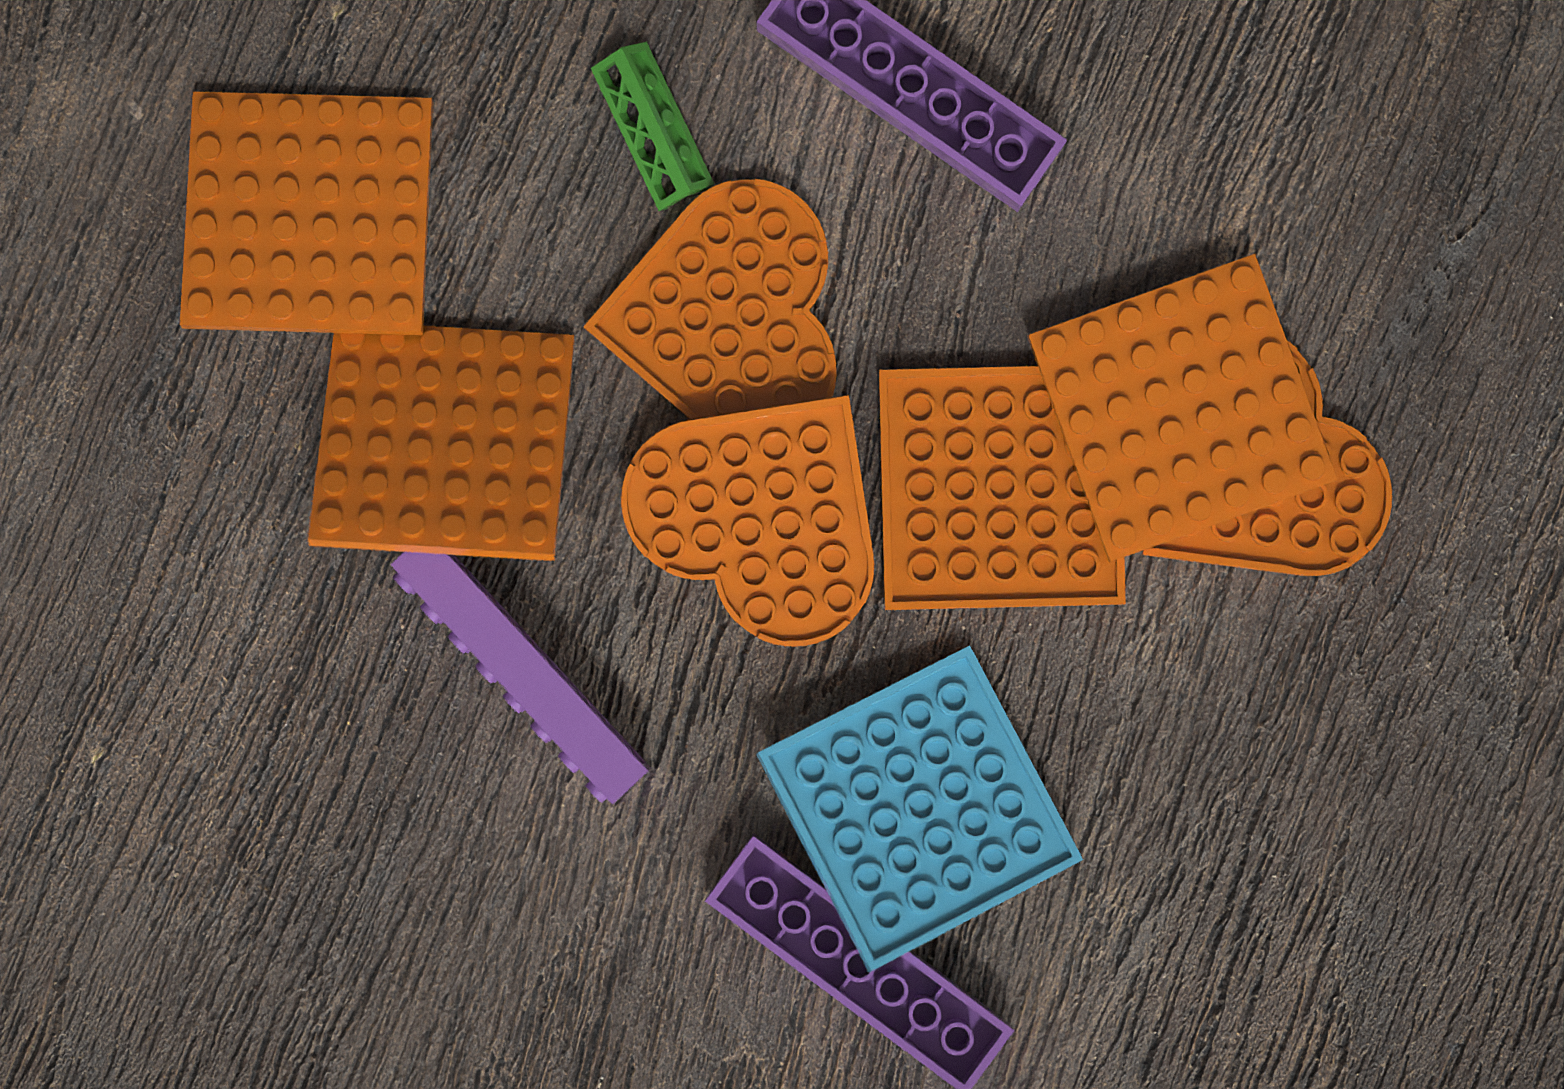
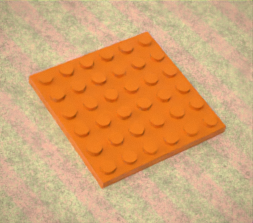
M193 91L180 326L182 329L423 335L433 121L432 98Z
M1255 254L1027 336L1109 562L1338 480Z
M423 326V335L334 333L308 533L309 546L555 561L575 346L574 335Z
M1038 366L879 370L884 610L1126 604L1124 557L1112 562L1108 561Z

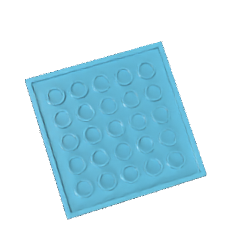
M970 645L756 754L868 972L1083 860Z

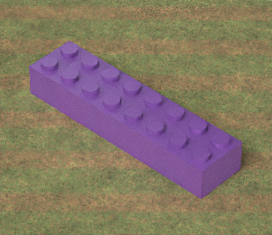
M771 0L757 20V31L1016 212L1020 210L1067 141L1064 137L867 0Z
M404 552L391 564L397 571L392 577L399 586L408 594L414 595L417 593L425 601L420 606L424 613L435 624H442L444 622L452 632L447 636L450 641L463 654L465 652L468 654L470 651L480 661L475 665L477 670L491 684L499 681L507 690L503 697L517 713L526 711L535 720L530 725L531 728L545 743L553 740L560 747L562 752L558 754V757L573 773L580 769L590 780L585 786L601 803L608 799L613 804L651 769L647 762L455 555Z
M754 833L705 899L706 903L956 1089H972L1014 1032L1013 1027L913 951H909L868 972L824 885Z

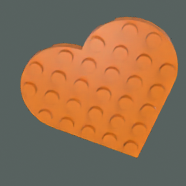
M761 179L730 180L720 183L700 194L687 206L583 327L689 419L833 397L836 384L835 352L823 325L810 312L821 294L827 276L828 249L823 228L808 204L784 186Z
M1287 340L1338 480L1143 550L1141 555L1298 576H1322L1342 571L1371 551L1384 533L1392 507V485L1387 466L1383 458H1380L1375 448L1367 440V437L1344 422L1322 417V393L1313 368L1310 367L1306 359L1297 350L1298 348Z
M849 395L677 422L651 436L632 458L623 480L621 506L624 523L633 543L645 557L665 570V572L691 580L714 579L720 600L729 615L736 623L757 638L781 646L798 647L816 644L835 636L845 629L859 613L864 603H866L873 583L874 556Z

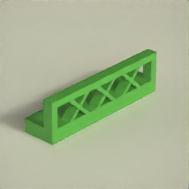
M647 42L621 47L591 68L658 211L665 210L683 198L703 192L715 185ZM615 64L622 76L620 88L613 85L607 72ZM628 101L634 103L639 112L637 123L632 122L627 114ZM645 137L651 139L656 147L654 159L648 157L645 152ZM663 173L669 175L676 189V192L668 197L661 185Z

